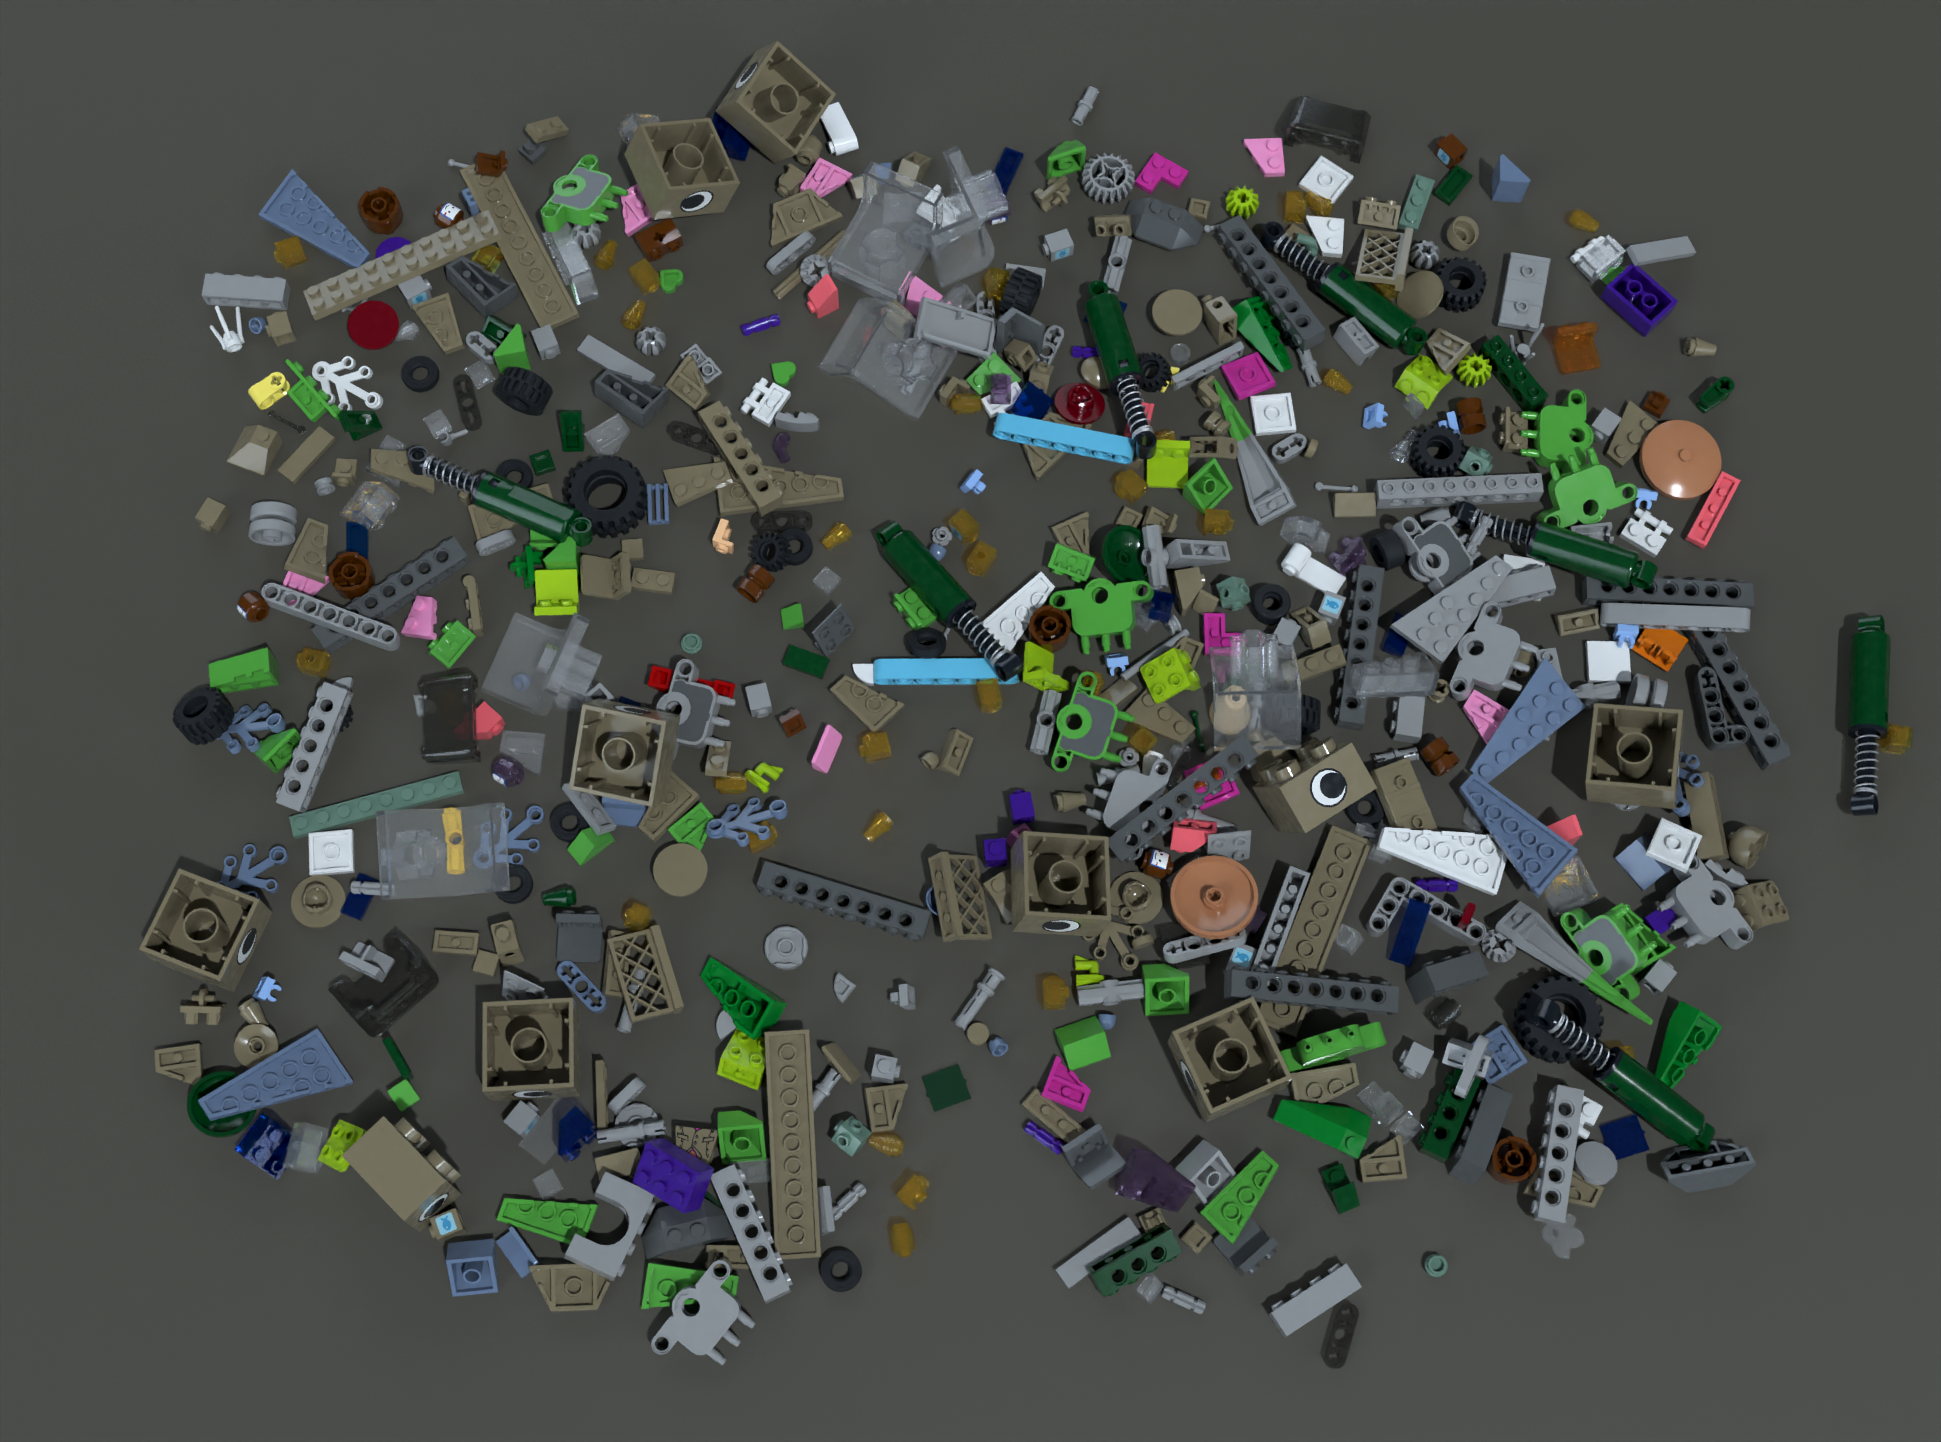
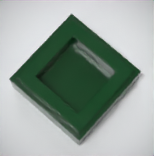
M549 450L529 456L536 477L556 470Z

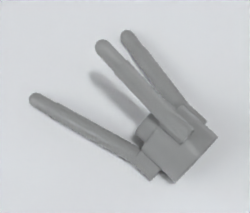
M1544 323L1540 324L1527 344H1518L1515 347L1514 336L1512 334L1509 336L1510 349L1523 365H1526L1527 361L1535 356L1534 352L1530 354V348L1542 331Z

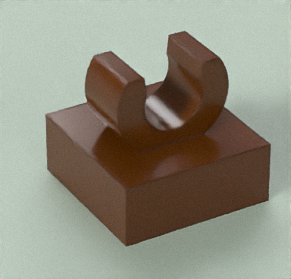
M1652 390L1642 410L1660 419L1670 399L1660 391L1657 393Z
M790 709V713L779 716L780 724L788 738L807 728L798 709Z

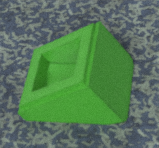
M801 603L781 609L783 630L804 627Z
M404 1079L387 1091L401 1112L421 1100L407 1079Z

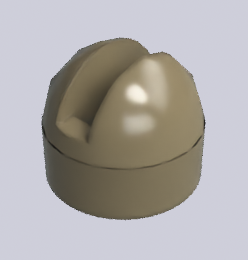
M928 752L920 758L923 765L930 771L939 764L938 755L934 752Z

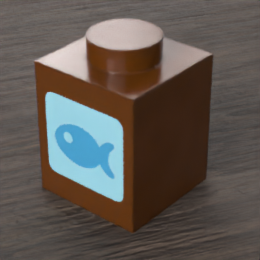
M1451 133L1446 138L1443 136L1437 141L1434 155L1450 170L1464 160L1468 149Z

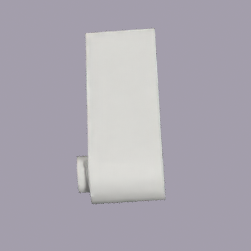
M839 102L829 105L820 119L830 138V141L827 142L830 153L839 156L859 149L856 135Z
M1299 543L1293 544L1281 563L1284 573L1297 577L1324 594L1326 590L1337 594L1346 580V577L1311 558L1310 550Z

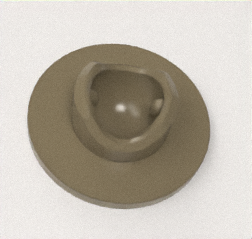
M1419 271L1412 274L1405 280L1403 292L1398 291L1397 305L1415 319L1428 316L1438 307L1442 300L1444 292L1442 280L1431 271Z
M1172 289L1162 293L1157 297L1152 308V318L1156 326L1164 333L1172 336H1184L1193 332L1199 326L1203 314L1199 300L1190 292L1181 289Z
M685 843L673 844L663 849L655 859L653 866L654 879L659 888L665 893L676 897L688 896L698 891L703 886L708 874L707 861L702 852L696 847Z
M1128 872L1121 875L1110 889L1111 906L1121 909L1130 907L1133 910L1132 919L1123 921L1131 925L1148 923L1159 914L1162 908L1163 893L1160 885L1153 877L1147 876L1143 872ZM1129 911L1122 913L1124 917L1131 915Z
M314 875L304 879L294 889L291 897V910L295 918L304 926L315 929L325 928L335 923L343 914L346 906V894L343 887L337 880L326 875Z

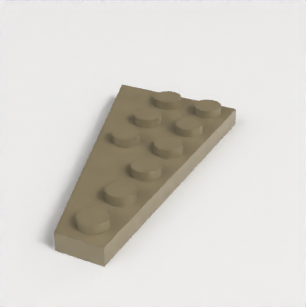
M713 457L714 463L726 462L721 460V458ZM762 465L764 470L768 469L773 477V484L775 486L778 485L783 492V505L777 509L844 500L841 478L818 474L814 476L803 474L800 471L790 472L782 468ZM729 468L734 482L717 489L721 516L757 512L755 506ZM752 471L748 475H755L757 472ZM764 487L759 489V491L761 492L767 490V488Z

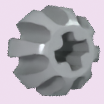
M596 222L587 226L574 224L571 237L578 247L583 246L584 249H589L590 246L595 247L599 243L601 230Z
M1424 239L1413 245L1410 259L1412 263H1415V267L1419 269L1422 267L1427 270L1437 264L1440 251L1439 247L1434 246V242L1431 240L1427 242Z
M646 326L644 331H639L637 334L638 340L636 344L644 355H659V351H663L666 347V336L656 326L653 328Z

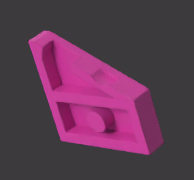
M1056 1056L1041 1096L1083 1112L1091 1090L1078 1079V1076L1072 1070L1069 1071L1061 1063L1062 1059Z

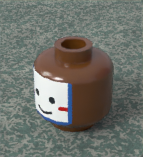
M449 202L440 204L434 213L436 224L443 229L465 220L463 219L464 212Z
M247 592L240 597L237 609L249 622H260L268 616L270 606L258 592Z
M1150 849L1149 852L1144 853L1140 868H1143V873L1147 876L1163 879L1166 874H1171L1174 862H1170L1171 857L1169 853Z

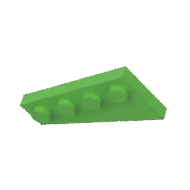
M1262 1150L1200 1212V1215L1232 1246L1235 1244L1279 1169V1165Z
M504 1198L496 1220L570 1245L575 1234L587 1239L598 1205Z
M649 1262L641 1309L671 1306L678 1292L684 1287L696 1285L707 1270ZM716 1272V1273L719 1274V1275H725V1274H726V1273ZM730 1274L722 1285L736 1296L740 1275ZM688 1298L684 1301V1305L699 1303L694 1298Z

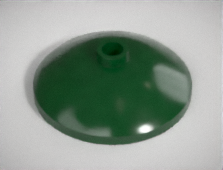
M1121 525L1110 530L1103 540V562L1111 576L1120 583L1148 581L1147 566H1144L1141 561V554L1143 549H1145L1143 532L1133 526Z
M230 1071L213 1072L201 1078L191 1089L187 1099V1112L191 1123L201 1133L216 1138L230 1137L244 1130L253 1120L256 1109L210 1121L198 1103L199 1099L240 1074Z

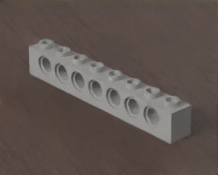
M1541 473L1377 480L1373 492L1376 493V509L1456 506L1460 501L1469 502L1473 505L1538 502L1544 490Z

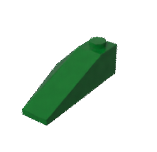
M1260 296L1245 299L1234 306L1232 309L1238 316L1237 329L1280 372L1292 369L1286 347L1279 341L1281 333L1279 329L1274 327L1272 320L1275 319V316L1272 314L1268 303L1264 302Z
M710 957L700 975L712 994L719 999L724 1011L731 1016L736 1028L753 1040H756L777 1023L788 1004L772 992L713 957Z
M1680 1001L1669 1020L1655 1076L1673 1089L1684 1077L1685 1069L1690 1064L1695 1065L1698 1062L1697 1056L1703 1050L1708 1051L1713 1045L1722 1026L1701 1010Z
M1281 1099L1272 1120L1353 1159H1358L1367 1140L1372 1118L1353 1108Z

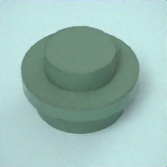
M690 633L682 638L681 647L687 654H695L702 648V640L697 634Z
M1432 1254L1425 1260V1270L1430 1276L1441 1277L1446 1273L1448 1264L1443 1256Z

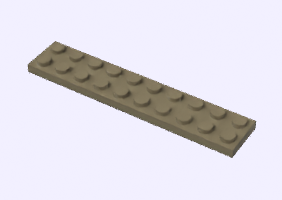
M476 163L459 170L477 203L480 213L489 210L502 238L496 244L539 327L550 324L551 328L554 329L579 318L575 305L505 171L502 172L500 177L476 174Z
M486 210L451 227L441 229L434 234L386 253L372 261H368L359 268L350 269L322 283L303 290L311 314L316 321L449 263L461 255L465 256L497 242L502 238L489 210Z
M1332 825L1275 971H1287L1288 975L1295 976V973L1309 974L1308 977L1311 978L1321 975L1372 841ZM1271 982L1268 987L1270 991L1273 990V984ZM1289 983L1288 990L1293 993L1294 987ZM1310 985L1309 992L1313 995L1314 988ZM1262 1002L1259 1009L1268 1028L1295 1039L1308 1007Z
M809 1029L764 1032L775 1252H779L782 1260L821 1257L810 1033Z

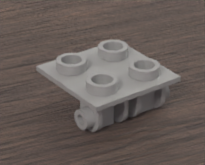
M1251 830L1209 834L1208 842L1204 845L1207 856H1223L1237 861L1249 859Z
M504 971L502 996L508 1001L549 999V996L544 992V988L509 971Z

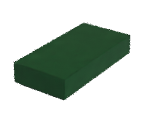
M1456 165L1434 192L1433 196L1450 206L1470 182L1473 175Z
M790 644L783 661V666L822 680L830 659Z
M391 1037L382 1040L402 1078L408 1081L414 1079V1075L395 1041Z

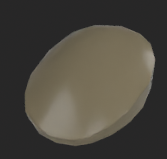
M1459 216L1454 219L1447 230L1449 243L1460 251L1471 248L1479 235L1477 223L1467 216Z
M1093 356L1084 360L1081 366L1083 381L1096 389H1108L1100 358Z

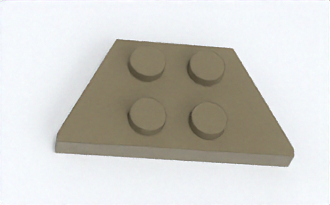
M810 188L773 204L772 249L794 240L804 231L813 232L843 219V216Z
M1051 412L1042 419L1043 421L1088 430L1092 429L1091 424H1074ZM1022 444L1037 481L1067 453Z
M577 1264L529 1266V1271L550 1312L597 1311L611 1282L610 1279Z

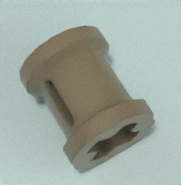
M1444 679L1433 681L1427 693L1428 699L1437 704L1443 702L1445 696L1450 691L1449 683Z

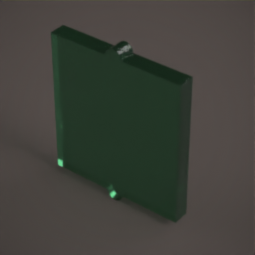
M958 1064L922 1077L927 1090L926 1097L930 1099L934 1112L971 1099L966 1086L967 1080L963 1078Z

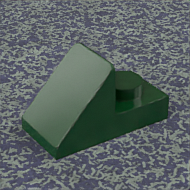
M342 410L338 414L345 432L350 433L353 441L360 440L383 428L375 411Z
M561 410L563 452H584L585 424L582 421V410Z
M1342 1163L1320 1173L1339 1215L1360 1206L1355 1184L1350 1182Z

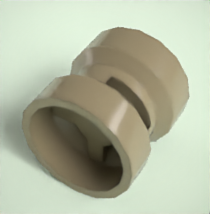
M1214 411L1203 424V427L1208 431L1211 430L1214 436L1222 437L1232 426L1229 421L1223 420L1217 411Z

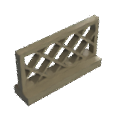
M1405 228V233L1365 229L1355 280L1395 285V291L1403 292L1414 228ZM1369 237H1377L1378 239L1372 240ZM1391 239H1395V240H1398V241H1396V242L1393 243V242H1391L1390 240H1391ZM1384 243L1386 246L1381 247L1379 244ZM1372 247V248H1374L1375 250L1372 251V252H1370V251L1367 250V249H1369V248ZM1393 250L1395 253L1390 254L1387 251ZM1381 254L1384 257L1379 259L1376 256ZM1370 259L1373 262L1368 264L1365 262V260ZM1389 261H1390L1391 263H1393L1392 265H1389V266L1385 264L1386 262H1389ZM1379 266L1382 269L1377 271L1374 269V267ZM1365 271L1370 272V274H1361V273H1362V272H1365ZM1388 273L1392 277L1383 276V274Z
M940 852L928 858L943 942L992 939L977 856L950 855L948 852ZM950 861L957 867L954 872L951 870ZM966 861L971 863V872L964 866ZM959 871L967 877L965 882L957 876ZM970 881L975 885V893L968 887ZM954 882L960 887L958 893L955 891ZM963 892L971 898L969 903L961 897ZM958 902L964 908L962 914L959 912ZM974 902L979 906V914L971 907ZM967 913L975 919L972 924L965 918ZM962 923L968 929L966 934H963ZM978 923L983 927L984 934H981L975 928Z
M659 925L651 926L647 930L607 939L606 942L631 1023L670 1013L673 1015L682 1011L684 1004ZM646 936L648 945L645 950L633 944L636 938ZM622 942L629 947L625 954L622 955L615 951L613 944ZM630 948L642 954L638 963L626 957ZM644 955L653 960L654 966L652 970L640 965ZM623 961L635 967L630 976L621 971L620 966ZM637 968L649 974L644 983L632 978ZM650 976L659 980L660 987L658 991L646 985ZM629 981L641 987L637 996L627 991L626 986ZM643 989L655 995L650 1004L638 998ZM656 997L665 1000L666 1009L659 1010L652 1006ZM635 1002L647 1008L644 1014L634 1015L633 1006Z

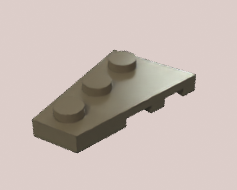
M449 293L411 306L446 355L465 348L453 301Z
M371 449V472L393 480L404 481L412 487L417 486L426 489V492L434 494V478L425 475H415L410 471L408 451Z
M726 462L663 470L677 507L734 482Z
M311 518L307 519L285 563V570L325 584L327 524Z
M846 675L830 689V692L874 735L905 707V704L899 701L896 702L888 698L887 695L881 692L878 693Z
M671 771L667 799L653 807L649 806L638 826L639 830L656 843L700 799L699 794Z
M1355 1063L1290 1073L1292 1076L1290 1083L1294 1101L1324 1104L1359 1085Z
M1537 1166L1522 1194L1537 1196V1191H1534L1535 1180L1540 1176V1169ZM1573 1170L1568 1204L1595 1208L1604 1187L1586 1182L1581 1174L1578 1175ZM1549 1171L1550 1180L1557 1182V1174L1554 1171ZM1546 1193L1545 1199L1555 1201L1552 1194Z

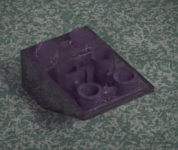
M1133 1147L1125 1159L1124 1169L1116 1174L1115 1194L1178 1213L1195 1190L1196 1185L1155 1153Z

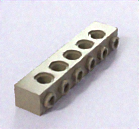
M719 400L698 412L700 423L760 516L762 517L782 506V497L784 495L781 488L773 484V477L768 469L764 470L762 467L763 462L758 453L754 454L751 450L753 448L751 442L747 437L744 438L742 436V429L737 421L733 422L731 419L732 414L727 406L723 407ZM719 424H725L724 427H717ZM729 440H736L734 443H728ZM739 456H746L745 459H738ZM749 472H757L755 475H748ZM762 487L767 488L766 491H759Z

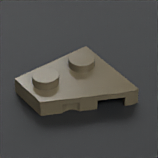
M1401 1135L1394 1137L1358 1161L1361 1183L1407 1179Z

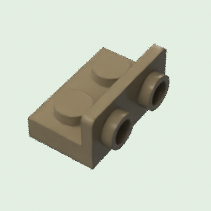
M1365 197V200H1360L1357 224L1397 230L1401 206L1396 205L1397 201L1385 200V203L1377 202V198Z
M1506 406L1503 413L1499 414L1498 422L1499 425H1502V432H1499L1498 443L1501 444V451L1520 453L1521 449H1528V438L1520 435L1522 430H1528V419L1522 418L1521 412H1511L1510 407Z

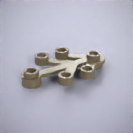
M1111 906V915L1118 916L1123 921H1129L1133 917V910L1130 907L1121 909ZM1129 911L1131 915L1124 917L1122 913ZM1110 921L1101 932L1098 946L1093 952L1094 958L1098 961L1106 958V946L1110 937L1122 957V969L1126 972L1135 971L1139 963L1136 955L1129 953L1118 933L1132 936L1135 939L1139 936H1136L1133 931L1139 929L1142 933L1140 936L1144 935L1143 927L1139 925L1131 927ZM1082 936L1083 940L1086 942H1092L1095 939V937L1087 938L1086 936ZM1098 950H1102L1104 952V955L1102 957H1098L1096 955V952ZM1126 959H1133L1134 964L1128 965Z

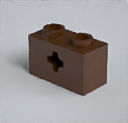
M671 218L635 234L637 246L647 263L657 261L670 252L678 251L683 246L682 236Z

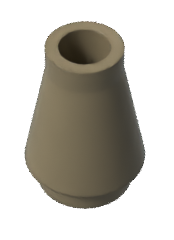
M1696 337L1688 338L1684 344V353L1690 357L1714 356L1717 349L1716 344Z
M1059 792L1053 797L1054 808L1056 812L1061 811V813L1084 806L1087 802L1085 793Z
M254 998L249 999L238 1008L240 1015L248 1023L269 1026L259 1002H256Z

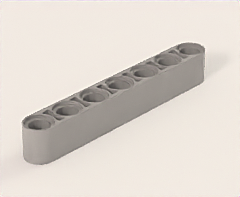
M267 583L261 590V594L267 604L277 610L387 651H395L401 645V639L397 631L386 624L276 583ZM272 593H277L274 598H269ZM297 600L294 605H289L290 601ZM311 607H316L315 611L308 613ZM336 614L333 619L327 620L329 615ZM349 622H355L353 626L346 627ZM374 629L373 633L366 634L367 630ZM388 636H394L391 641H385Z
M1602 603L1599 625L1603 627H1616L1617 624L1639 625V628L1749 632L1751 610L1740 607Z

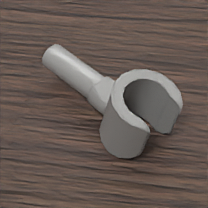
M464 429L452 434L442 431L438 434V437L440 439L447 437L446 440L441 441V444L450 446L453 439L468 434V431Z

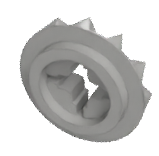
M814 254L803 260L800 274L807 285L814 287L824 275H830V263L827 262L825 257ZM814 265L815 267H822L820 271H818L819 275L811 274L812 271L815 270Z
M1496 929L1489 930L1482 939L1484 954L1490 960L1498 963L1510 960L1516 953L1517 946L1512 944L1513 940ZM1496 940L1499 942L1506 941L1503 945L1504 950L1501 948L1492 949L1497 943Z

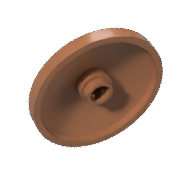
M1671 420L1655 427L1644 439L1639 454L1640 468L1648 484L1659 494L1674 500H1691L1703 495L1716 483L1721 471V453L1714 438L1701 426L1685 420Z
M1204 856L1189 862L1177 873L1171 887V907L1176 919L1187 931L1202 938L1223 939L1241 932L1252 921L1258 906V889L1251 873L1239 862L1223 856Z

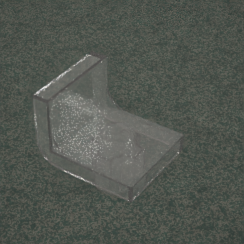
M958 146L943 152L952 193L947 196V200L956 222L926 234L935 276L941 288L981 272L991 265L995 257V248L984 224L987 220L1009 212L1007 201L995 172L987 169L972 176Z
M870 161L863 172L864 191L860 205L827 261L828 270L900 303L940 231L943 221V193Z
M884 298L858 299L818 368L830 376H847L860 382L911 419H919L959 350L937 345L936 343L926 341L922 337L914 338L916 318Z
M515 612L480 691L538 715H547L558 692L583 701L602 658V655L579 646L591 619L574 612L566 629H557Z
M1261 629L1244 630L1242 634L1230 636V647H1209V666L1213 695L1214 751H1222L1242 734L1255 750L1301 749V682L1294 645H1278L1277 634H1266Z
M486 803L459 808L383 810L376 812L381 900L467 896L510 891L505 803Z

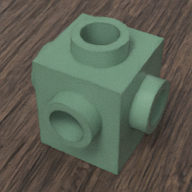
M1472 445L1459 468L1465 471L1468 476L1488 475L1493 467V464L1490 463L1493 456L1490 455L1489 451L1483 448L1478 449Z
M1231 576L1216 584L1219 601L1223 608L1237 611L1243 609L1245 604L1251 602L1249 588L1244 578Z
M851 1116L846 1121L841 1120L834 1128L836 1133L831 1140L852 1157L864 1146L872 1132Z

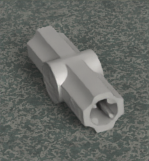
M1115 236L1103 280L1108 285V293L1118 295L1132 240L1128 236Z
M1159 525L1145 526L1142 528L1145 549L1142 551L1141 561L1144 566H1147L1148 580L1153 590L1165 589L1168 587L1165 566L1169 561V554L1163 548L1161 527Z
M1616 680L1596 685L1586 683L1572 690L1585 706L1583 710L1593 708L1594 703H1604L1621 698V689Z
M1049 689L1043 692L1030 751L1038 755H1048L1062 696L1061 693ZM1043 719H1048L1051 722V724L1045 726L1042 725L1040 721Z
M1113 979L1094 985L1077 986L1079 1006L1095 1004L1110 1006L1120 1004L1122 1001L1145 998L1142 979L1127 981Z

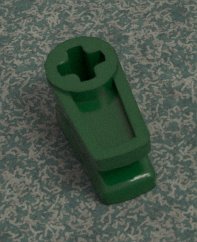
M1726 376L1719 378L1699 397L1695 404L1696 407L1705 414L1725 401L1734 389L1733 380Z

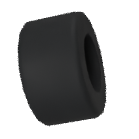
M1387 530L1371 538L1370 550L1373 559L1380 568H1385L1384 571H1388L1404 564L1405 550L1395 532Z
M1276 584L1262 586L1257 590L1252 601L1254 617L1265 625L1279 624L1282 617L1286 618L1291 606L1289 593L1283 587ZM1265 599H1273L1279 603V608L1274 611L1268 610L1263 606V602Z

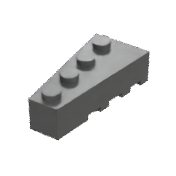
M1489 1083L1484 1090H1479L1475 1099L1478 1102L1476 1108L1473 1107L1468 1117L1470 1123L1462 1133L1461 1138L1463 1140L1455 1152V1159L1448 1175L1474 1186L1488 1166L1513 1094Z

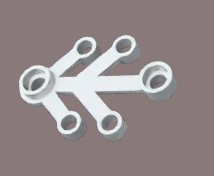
M346 356L341 362L331 365L320 361L313 366L312 375L317 381L321 382L322 390L331 396V400L328 401L331 405L335 402L336 398L331 393L329 380L336 384L340 401L338 408L341 411L344 405H348L347 410H352L346 390L365 400V404L373 410H377L383 405L381 395L376 392L368 393L350 383L363 378L370 379L373 375L371 368L362 366L359 368V371L340 377L334 374L343 369L352 370L356 366L355 360L350 356ZM348 360H351L350 366H346ZM321 368H324L323 374H319ZM368 369V374L363 376V371ZM371 397H375L373 403H370Z

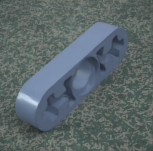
M563 961L558 965L557 974L563 983L592 1013H602L607 1007V1000L605 996H602L599 989L573 962ZM565 967L567 969L572 967L571 972L576 977L573 982L567 974L563 976V969ZM584 981L588 983L586 992L579 993L576 991V985L579 982ZM590 994H592L596 1000H599L600 998L602 999L600 1001V1007H592L593 1002L588 997Z

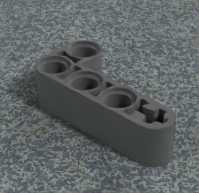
M1710 667L1701 668L1693 677L1692 686L1704 744L1711 751L1738 749L1747 742L1750 737V731L1744 725L1727 726L1717 674ZM1705 696L1710 697L1712 702L1707 701ZM1709 716H1713L1716 722L1711 721ZM1734 734H1738L1741 740L1736 739ZM1713 736H1717L1720 742L1715 741Z

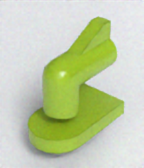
M761 762L754 771L747 770L744 775L749 782L758 787L764 794L769 791L770 783L761 776L765 774L776 781L783 772V769Z
M1075 956V970H1089V975H1076V988L1077 986L1094 985L1105 981L1104 976L1099 975V964L1097 961Z

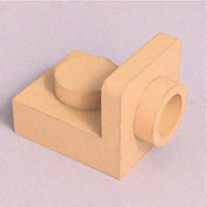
M722 518L712 539L713 548L723 554H727V552L733 554L734 544L728 541L732 529H730L729 521Z

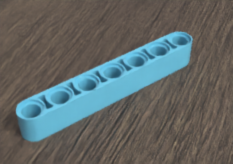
M1008 413L997 414L993 435L998 439L1122 464H1130L1132 462L1136 442L1128 437Z
M986 658L877 659L874 661V683L878 685L1016 684L1019 682V674L1006 682L1002 681L997 676L994 667L990 664V659Z

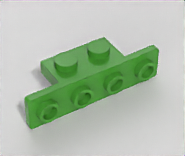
M287 359L285 361L286 364L301 379L287 394L312 422L315 423L327 411L340 421L338 414L341 410L334 403L331 405L328 402L330 397L322 389L318 390L315 387L317 383L310 375L306 377L303 373L305 369L297 361L293 363Z

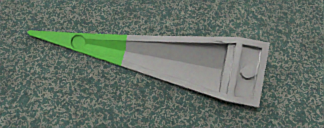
M1215 380L1214 385L1218 396L1221 398L1220 403L1225 419L1232 424L1229 429L1231 438L1237 439V459L1250 508L1258 524L1262 526L1297 507L1290 493L1289 487L1219 382Z
M1519 901L1497 923L1495 929L1513 940V945L1569 978L1579 980V984L1587 985L1591 991L1647 1024L1652 1025L1653 1020L1595 972L1551 928L1542 916L1529 906Z

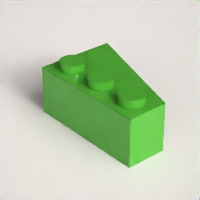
M268 647L208 664L210 688H215L220 694L280 685L278 661Z
M1620 903L1609 911H1616L1621 906H1624V904ZM1631 910L1623 916L1630 927L1643 922ZM1642 923L1644 928L1637 934V937L1643 945L1655 941L1657 947L1648 954L1647 962L1632 973L1633 976L1676 949L1672 943L1668 944L1659 936L1660 934L1656 930L1652 931L1644 923Z

